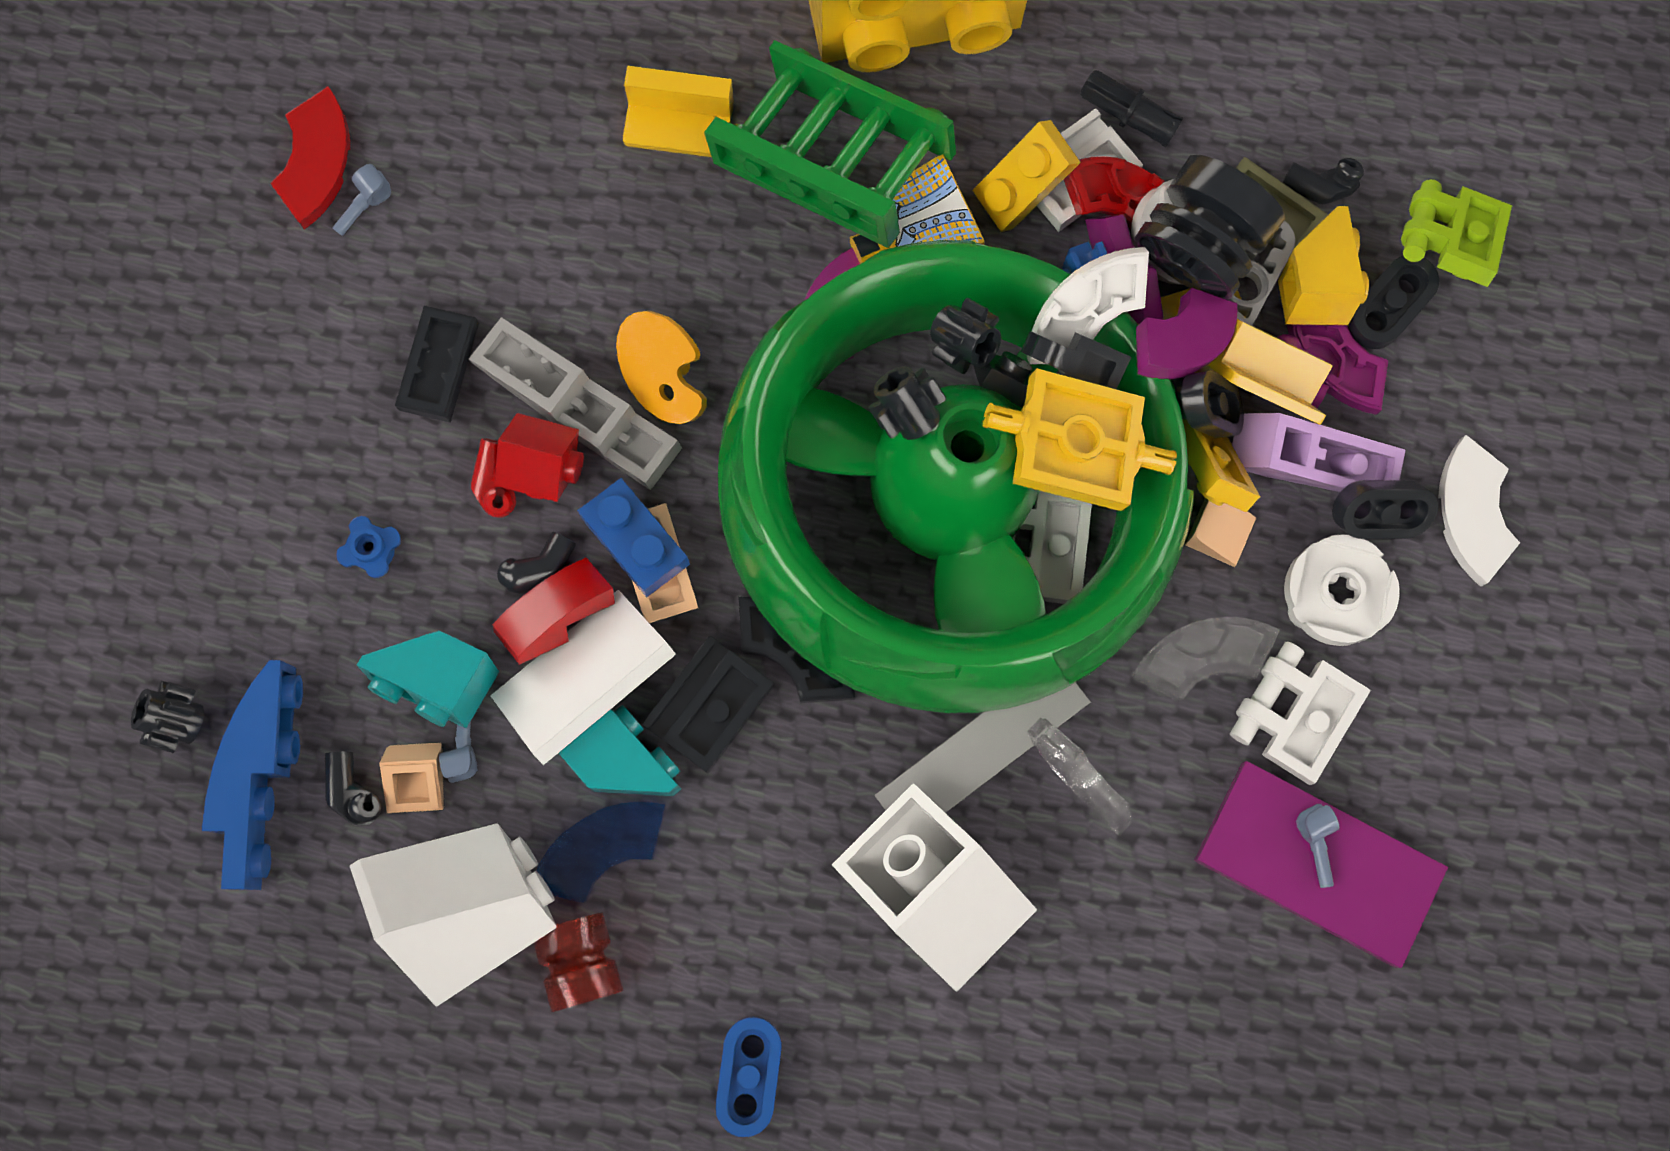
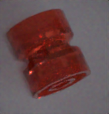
M603 912L556 924L557 928L533 943L538 964L549 968L550 974L545 978L543 984L551 1013L624 991L616 960L605 956L604 951L611 944Z

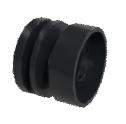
M1190 155L1166 190L1170 201L1174 205L1157 203L1150 214L1152 222H1145L1134 239L1139 248L1145 247L1148 250V258L1179 283L1228 301L1240 286L1238 278H1244L1253 267L1250 257L1246 252L1261 253L1266 248L1285 220L1284 211L1268 191L1238 169L1218 159L1204 155Z

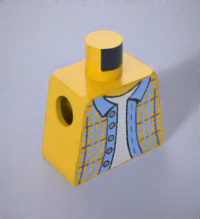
M943 154L914 170L893 199L896 203L900 233L889 248L936 240H971L983 245L985 243ZM860 234L850 237L851 247L860 264L880 251L889 249Z

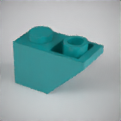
M441 631L429 633L363 655L357 663V667L371 681L367 687L370 691L394 704H397L401 697L416 704L415 712L441 727H444L449 720L461 727L467 728L499 674V670L486 652Z
M623 705L615 711L610 709L559 752V755L584 784L594 792L674 796L681 790L680 786L673 780L681 772L659 746L651 753L636 737L644 728Z

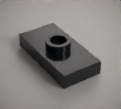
M424 305L395 403V407L399 411L451 423L479 326L476 317Z

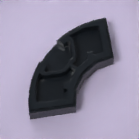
M738 597L742 653L764 656L782 666L796 685L800 704L855 700L854 689L825 674L792 648L762 615L751 597Z

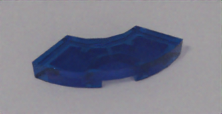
M629 802L597 810L568 830H565L547 850L536 871L541 875L553 896L586 903L595 882L610 868L629 860H654L667 805L654 802Z

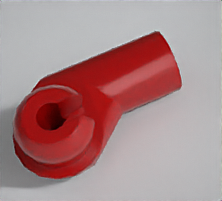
M481 438L471 480V489L488 515L502 518L514 510L516 495L514 490L494 485L498 440Z

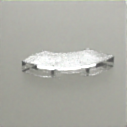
M1217 617L1196 621L1175 630L1160 640L1145 654L1131 676L1179 702L1186 697L1196 683L1209 676L1234 674L1254 680L1257 678L1281 630L1263 622L1240 617Z
M1040 717L1027 731L1036 749L1064 783L1106 825L1120 836L1132 823L1130 804L1101 777L1088 761L1084 751L1046 718L1042 719Z

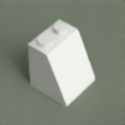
M914 783L832 864L891 929L956 992L1037 911L984 849Z
M498 823L362 858L350 865L374 940L436 1007L557 928L547 906L555 900L554 896L537 871L531 872V869L538 865L536 858L520 836L511 841Z

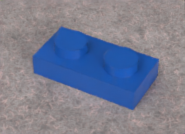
M622 478L577 510L581 519L646 598L690 565L687 555Z

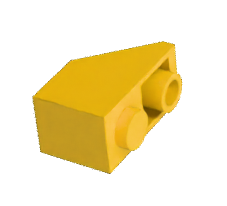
M1337 206L1293 249L1278 280L1286 324L1348 325L1359 305L1366 301L1369 291V279L1367 273L1361 271L1358 257L1360 235L1357 228H1352L1348 206Z

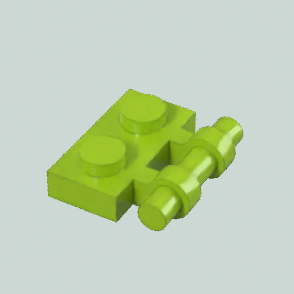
M1432 179L1424 181L1421 184L1420 190L1413 194L1409 207L1412 219L1405 224L1401 237V242L1404 246L1403 256L1408 261L1418 262L1424 258L1427 250L1440 253L1437 268L1450 272L1458 278L1468 279L1488 287L1498 272L1512 205L1462 186L1457 196L1453 197L1441 192L1442 186L1438 181ZM1435 220L1442 221V222H1444V223H1447V226H1444V225L1439 224V223L1434 222V221H1435Z

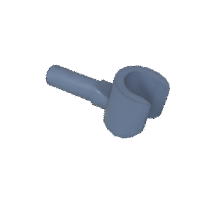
M366 164L359 168L352 177V182L360 194L352 200V204L332 227L341 236L347 232L369 205H379L391 195L389 182L381 171H377L372 164Z
M471 721L467 728L457 725L455 737L457 749L439 754L442 775L448 778L450 783L469 779L478 770L475 753L471 747Z
M1316 804L1302 811L1297 817L1296 823L1301 835L1310 844L1311 851L1313 852L1320 888L1334 886L1327 852L1328 847L1324 837L1338 831L1340 827L1337 817L1330 806Z

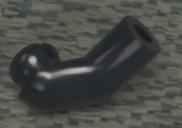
M1343 158L1339 160L1336 168L1321 174H1317L1293 162L1282 183L1299 195L1315 203L1325 205L1352 195L1360 187L1359 180L1364 175V169L1361 163L1353 158Z
M552 532L539 556L519 560L510 558L503 561L497 571L499 583L506 587L509 592L526 594L536 585L564 568L576 543L563 535Z
M353 752L325 753V800L327 805L350 824L357 826L370 825L381 813L382 805L376 794L354 781Z

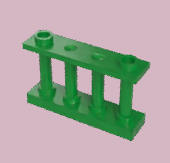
M774 40L769 47L776 81L744 124L733 125L715 117L704 132L713 163L889 248L900 233L896 203L893 199L928 151L938 156L943 154L944 158L949 161L953 159L956 155L953 120L948 119L945 114L935 108L919 106L815 59L808 51L802 48L793 49ZM795 90L819 100L787 145L781 144L777 146L760 138ZM838 110L862 120L863 122L831 166L821 167L804 158ZM883 130L908 141L876 187L866 188L848 179Z

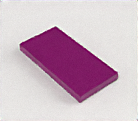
M1248 761L1241 763L1194 859L1199 864L1392 967L1401 969L1448 869L1442 863ZM1316 804L1330 806L1337 817L1340 827L1338 831L1324 837L1328 847L1327 852L1334 886L1320 888L1313 852L1311 851L1310 844L1301 835L1296 823L1297 817L1302 811Z

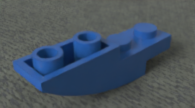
M269 660L249 686L223 735L212 767L205 798L202 831L224 834L221 889L261 890L262 878H267L270 872L271 849L269 844H264L265 821H270L274 813L275 798L272 787H267L268 778H290L291 764L298 762L300 738L298 732L293 731L294 708H300L303 699V682L301 676L296 675V667L281 660Z

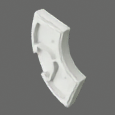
M1145 247L1115 251L1096 258L1074 271L1053 291L1037 316L1032 332L1068 348L1075 332L1093 340L1104 324L1121 313L1145 308L1148 250ZM1027 355L1029 364H1045Z
M1465 435L1455 445L1445 463L1441 475L1438 498H1441L1442 516L1445 525L1443 533L1452 554L1465 572L1479 586H1483L1492 579L1520 542L1506 527L1499 508L1500 486L1509 468Z

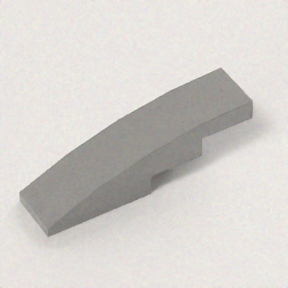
M502 317L469 358L472 364L549 421L579 429V442L649 490L654 487L682 449L678 440L636 414L631 405L589 379L583 369Z
M1074 683L1061 691L1034 702L1008 709L983 712L874 796L883 808L887 810L914 783L946 813L1082 710L1091 701L1077 683Z

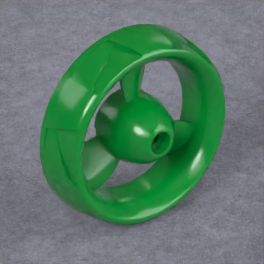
M971 240L918 242L880 251L865 262L838 275L815 291L808 299L782 315L762 337L748 360L735 388L722 428L718 460V501L722 528L730 556L744 587L759 611L776 632L803 658L825 674L856 691L884 702L917 710L942 713H980L1008 709L1040 700L1071 686L1091 674L1116 654L1146 621L1160 601L1174 574L1188 534L1194 503V491L1187 489L1188 454L1186 433L1174 385L1171 379H1158L1138 375L1136 327L1138 324L1128 312H1123L1104 324L1093 340L1131 357L1116 390L1145 397L1141 422L1145 437L1144 442L1147 445L1176 451L1177 458L1173 460L1176 461V465L1170 475L1143 467L1139 468L1134 477L1131 504L1122 511L1116 510L1112 537L1096 574L1080 592L1048 614H1046L1044 598L1036 575L1024 553L1013 539L1036 502L1039 490L1012 484L1018 451L1015 434L983 427L984 413L989 403L1021 411V407L1013 404L1001 394L977 385L957 384L942 387L941 390L946 396V400L936 405L940 413L938 424L928 434L914 440H907L902 437L901 433L894 438H889L886 431L881 429L871 412L841 396L816 388L838 365L855 353L893 336L931 330L935 317L943 308L948 305H956L961 308L966 298H970L988 308L989 312L999 317V321L994 328L1000 331L1001 340L1022 348L1029 332L1034 327L1043 305L1053 291L1071 274L1029 255L986 246ZM1020 350L1017 356L1029 363L1027 355ZM1030 364L1032 367L1031 372H1034L1036 369L1057 373L1058 371L1057 368L1048 364ZM787 462L819 472L871 476V494L874 506L887 530L908 549L924 557L937 560L934 577V607L938 630L911 624L888 615L851 592L829 572L810 547L796 519L787 481Z

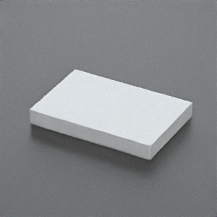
M619 590L614 593L615 604L585 617L567 632L569 642L536 657L491 695L494 702L532 754L543 765L676 654Z

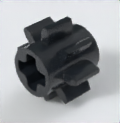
M970 298L965 299L961 308L956 305L946 306L937 314L931 326V339L937 344L932 355L961 374H966L970 364L977 368L986 366L993 360L1001 344V333L998 329L994 328L999 321V317Z
M902 366L887 372L877 381L874 386V394L879 401L868 406V409L881 429L886 431L889 438H894L901 433L904 439L914 440L928 434L936 427L940 420V413L936 405L944 402L946 396L934 377H930L925 368H921L914 373L910 367Z
M165 681L160 682L158 692L150 689L143 690L134 705L131 716V728L143 732L140 744L171 753L175 752L178 742L191 744L197 737L204 718L203 705L191 702L196 691Z

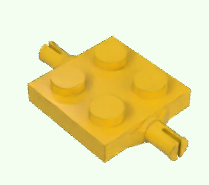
M1036 369L1029 376L1025 405L1021 411L989 403L984 413V428H992L1015 434L1018 451L1012 484L1122 511L1131 504L1134 477L1140 467L1170 475L1176 465V461H1173L1177 458L1176 451L1145 444L1141 425L1145 397Z

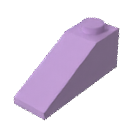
M1281 413L1244 414L1242 432L1234 436L1232 443L1247 472L1338 492L1359 480H1400L1405 449Z

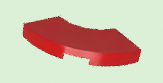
M329 86L285 114L293 132L292 153L285 169L270 183L304 230L328 209L339 193L344 182L342 176L347 163L348 150H350V134L346 117Z
M1105 156L1079 159L1081 163L1063 179L1076 215L1094 212L1123 215L1126 217L1127 226L1130 230L1135 210L1141 199L1150 190L1158 188L1165 182L1155 173L1151 174L1145 169L1127 162L1125 159Z

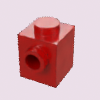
M516 413L498 439L494 485L525 493L531 498L558 502L569 483H577L582 471L584 453L577 451L579 429Z

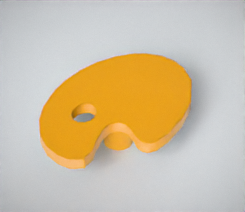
M643 311L628 316L619 328L616 348L620 369L630 391L637 401L658 419L675 424L695 421L707 408V398L701 391L688 384L683 376L689 372L690 363L696 362L700 358V351L696 343L682 326L665 315L653 311ZM666 384L673 389L674 397L672 400L668 399L665 395L664 386Z

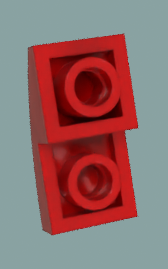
M585 557L551 575L519 598L492 624L493 631L520 665L569 642L568 625L615 604L613 587Z

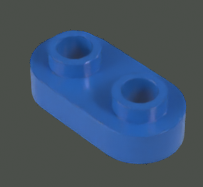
M752 1016L737 1021L729 1029L724 1040L716 1098V1115L721 1126L730 1134L738 1137H751L763 1131L771 1121L774 1111L782 1042L776 1027L761 1017ZM749 1035L759 1036L764 1042V1051L756 1057L748 1056L742 1048L744 1038ZM741 1094H749L756 1100L757 1108L750 1115H741L735 1109V1099Z

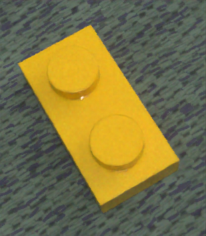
M1051 120L1040 121L972 191L1001 232L1008 231L1016 227L1081 162Z
M1183 420L1186 433L1188 464L1192 467L1199 481L1197 483L1199 492L1215 505L1222 506L1226 503L1247 512L1260 498V495L1228 437L1213 438L1193 429L1187 420Z

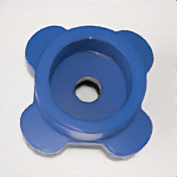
M365 516L356 517L349 524L351 533L346 544L337 550V560L344 567L357 566L365 570L370 577L380 578L388 572L389 564L394 557L395 548L401 543V536L393 527L383 529L373 525L371 520ZM368 542L374 545L373 550L370 552L364 550V546Z

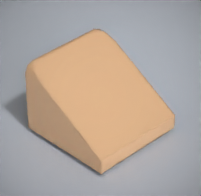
M1205 498L1185 545L1235 567L1256 517L1248 511H1241L1226 503L1222 506L1215 505Z
M441 743L390 745L386 748L380 761V770L387 813L443 810V775L439 762V754L443 752Z

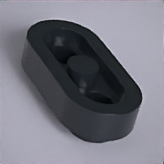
M1401 256L1394 260L1369 288L1366 301L1359 305L1350 323L1347 325L1353 339L1361 346L1369 349H1381L1393 343L1436 294L1439 287V275L1435 266L1426 258L1418 262H1411L1405 259L1404 256ZM1399 280L1410 282L1414 292H1404L1399 286ZM1366 318H1376L1381 324V330H1372L1367 325Z
M1211 370L1186 375L1182 386L1176 390V399L1180 407L1182 419L1187 420L1193 429L1213 438L1239 435L1243 429L1244 410L1238 387Z
M1359 480L1349 484L1338 494L1332 507V517L1334 522L1353 538L1409 539L1422 534L1431 526L1438 512V501L1432 492L1416 481Z

